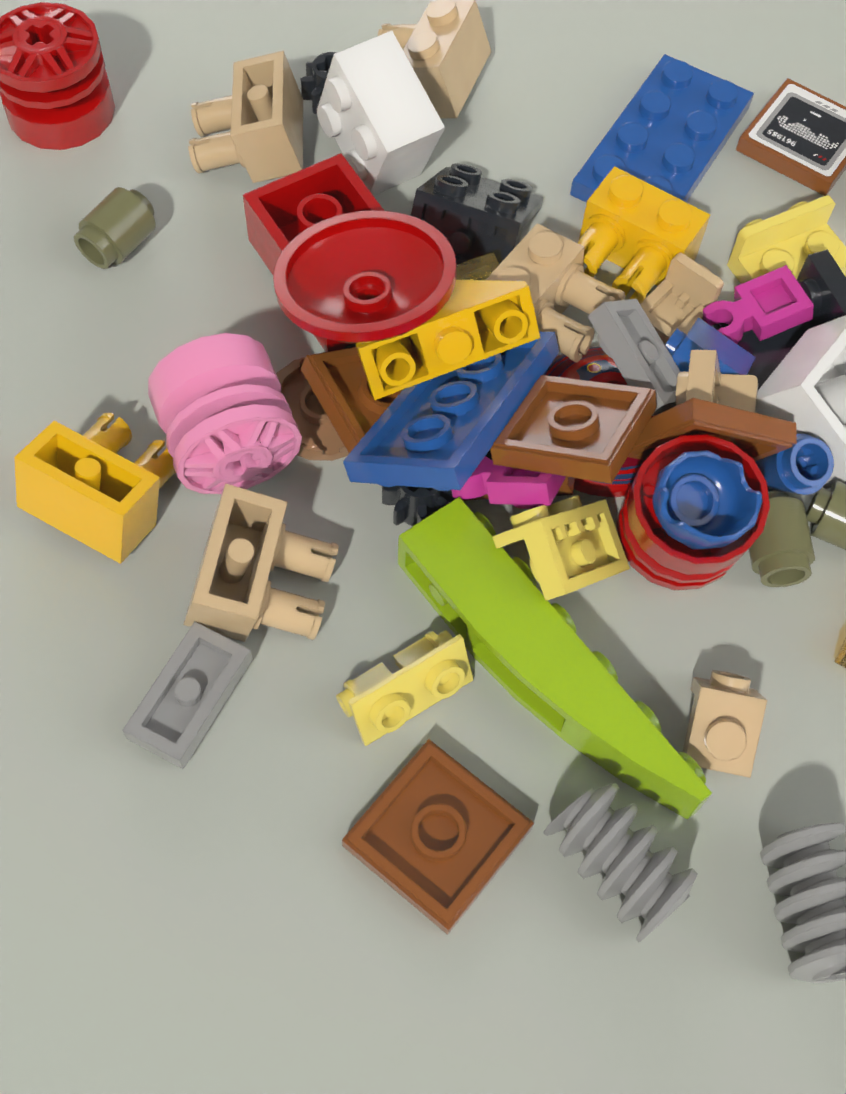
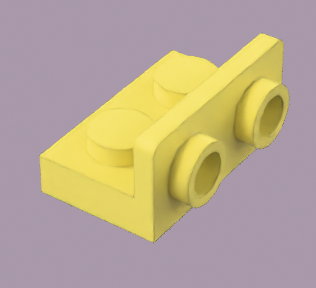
M826 195L811 202H799L787 211L768 219H756L749 222L737 234L727 266L741 284L787 265L797 280L807 256L828 249L846 277V246L827 224L836 203L829 195Z
M577 495L553 503L550 506L542 505L511 516L510 520L514 529L492 536L496 549L522 540L525 541L530 555V568L533 576L540 584L545 601L566 595L630 569L606 499L582 506L580 497Z

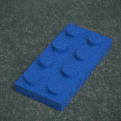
M664 54L572 181L570 195L587 203L590 196L615 166L687 202L748 111L754 93L730 81L723 80L693 67L684 61Z
M539 332V339L402 390L343 460L350 482L379 484L384 487L410 486L433 488L438 491L461 490L541 375H544L559 354L555 332Z

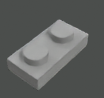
M628 299L603 302L588 315L590 322L598 333L597 338L602 350L613 359L627 386L655 390L657 408L652 416L675 407L676 383L680 370L638 300Z
M194 621L122 731L125 737L131 742L184 769L253 660L251 650Z

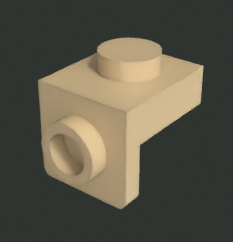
M678 253L670 262L665 280L640 305L665 345L676 328L687 334L698 317L703 320V309L710 303L718 300L724 282L707 267L698 264L683 253Z
M691 350L689 372H679L677 376L676 406L691 398H697L756 413L758 379L754 375L721 374L717 350Z
M712 670L710 680L693 677L690 690L695 696L683 752L691 756L701 768L751 778L767 699L757 690L750 688V678L718 670Z

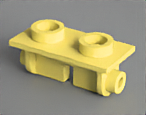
M447 630L439 634L430 631L422 639L393 655L395 664L400 669L392 674L381 662L355 679H349L343 683L345 690L338 693L336 699L347 717H354L365 746L385 734L399 729L406 721L442 699L451 697L460 688L474 680L464 639L460 634L453 638Z

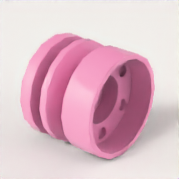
M222 333L200 337L177 347L159 361L148 378V395L159 426L166 434V446L168 452L173 457V466L177 477L187 489L201 494H222L225 483L243 489L251 488L271 479L286 468L300 450L302 436L292 416L290 406L283 393H281V384L269 355L262 343L247 335Z

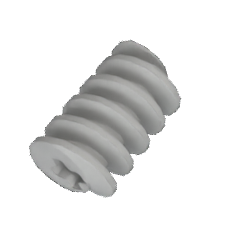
M614 782L596 790L591 788L581 795L546 827L544 834L548 836L565 829L568 831L559 847V851L564 857L585 850L586 855L578 869V873L583 879L602 872L606 874L597 895L602 901L620 894L625 896L617 913V918L621 923L640 916L645 919L636 937L639 943L690 897L689 892L697 877V872L690 868L674 875L669 873V869L678 851L672 846L653 854L651 853L649 848L658 829L654 825L635 832L629 828L639 808L634 803L615 811L610 807L620 788Z
M844 823L817 824L779 835L775 841L765 846L760 852L764 865L780 869L767 879L770 892L789 896L775 906V917L778 921L797 925L782 935V946L786 950L806 954L788 966L789 975L793 979L811 983H829L846 980V905L844 902L846 897V878L838 877L836 869L846 864V851L830 849L829 841L846 833Z

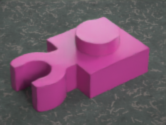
M785 265L734 287V302L721 300L707 305L703 309V321L710 326L717 323L728 324V326L717 331L736 344L742 339L743 333L753 330L758 339L762 341L813 318L814 304L790 269Z
M485 456L462 489L451 491L454 498L473 499L488 494L490 504H508L520 509H533L542 505L550 506L566 476L493 465V461Z

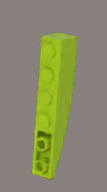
M458 497L398 536V565L456 636L460 634L463 637L465 647L469 653L516 701L566 743L623 783L687 820L698 812L712 794L705 785L706 778L700 766L691 756L685 752L678 753L661 734L660 722L653 711L642 701L636 700L634 702L618 683V676L611 662L599 651L591 652L576 634L574 621L568 612L558 603L550 604L548 600L545 601L543 594L536 587V580L527 564L519 557L514 556L511 558L502 547L496 549L492 536L496 535L492 524L482 513H473L461 498Z

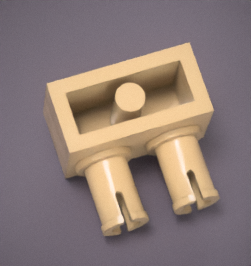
M476 0L430 1L418 24H382V29H379L378 36L393 31L439 117L457 118L491 53Z
M284 50L234 62L232 95L191 104V116L198 135L203 137L189 140V155L197 173L200 174L207 170L240 163L242 167L246 168L252 182L256 183L274 178H283L303 169V97ZM229 129H231L229 132H225V133H220V134H216V135L207 136L208 134H211V133H215V132H220V131H224V130H229Z
M537 223L486 280L525 281L530 288L539 332H555L559 352L568 356L572 361L578 362L582 359V354L585 355L593 341L594 329L584 326L562 313L569 305H572L590 314L603 302L625 300V292L584 273V246Z
M225 483L213 517L183 625L191 627L195 621L222 636L245 642L251 630H257L259 625L262 624L314 640L322 621V617L318 616L324 612L325 601L272 588L271 580H268L269 573L276 566L318 578L327 583L333 572L336 562L333 556L338 554L339 545L334 542L328 543L285 530L286 524L282 522L287 501Z

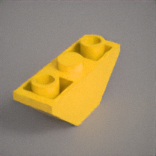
M456 280L453 293L448 302L427 322L401 336L379 342L356 343V347L374 400L539 339L540 333L530 288L525 281Z

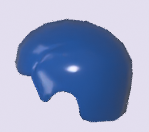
M704 450L683 452L659 472L652 500L656 517L668 536L692 549H708L727 546L755 526L762 504V494L760 491H754L749 487L744 476L742 463L721 458L718 454Z

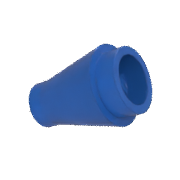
M797 434V444L791 448L755 461L767 481L768 491L775 490L809 495L819 491L831 477L834 468V459L829 447L820 439L807 434Z

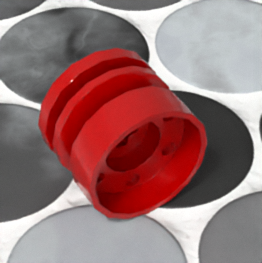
M34 3L20 6L0 17V96L10 127L22 141L40 149L65 150L83 146L94 140L112 122L115 104L95 23L83 11L66 4Z
M708 434L679 436L658 446L640 466L633 484L623 500L617 519L618 536L629 564L649 582L672 590L700 589L721 579L764 531L770 510L767 481L754 459L738 446ZM708 450L718 454L721 458L742 463L744 476L749 487L754 491H760L762 494V504L755 526L736 541L720 548L692 549L668 536L656 517L652 499L659 472L683 452Z

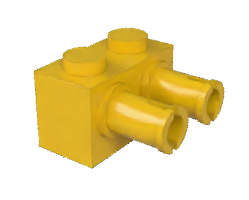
M614 166L587 200L580 237L577 242L585 247L583 265L586 263L587 267L584 269V273L594 278L605 260L624 268L622 273L613 281L612 287L624 291L625 297L634 288L636 291L630 299H637L639 303H642L653 285L658 286L665 280L670 262L678 253H683L695 261L711 215Z
M113 413L102 414L97 419V422L83 435L54 420L14 457L17 507L121 564L156 526L159 489L176 473L173 466V457L167 448L158 457L157 453L165 446V441L163 440L151 442L145 452L134 463L118 455L117 453L131 442L132 432L128 424L120 417L107 428V425L114 420Z

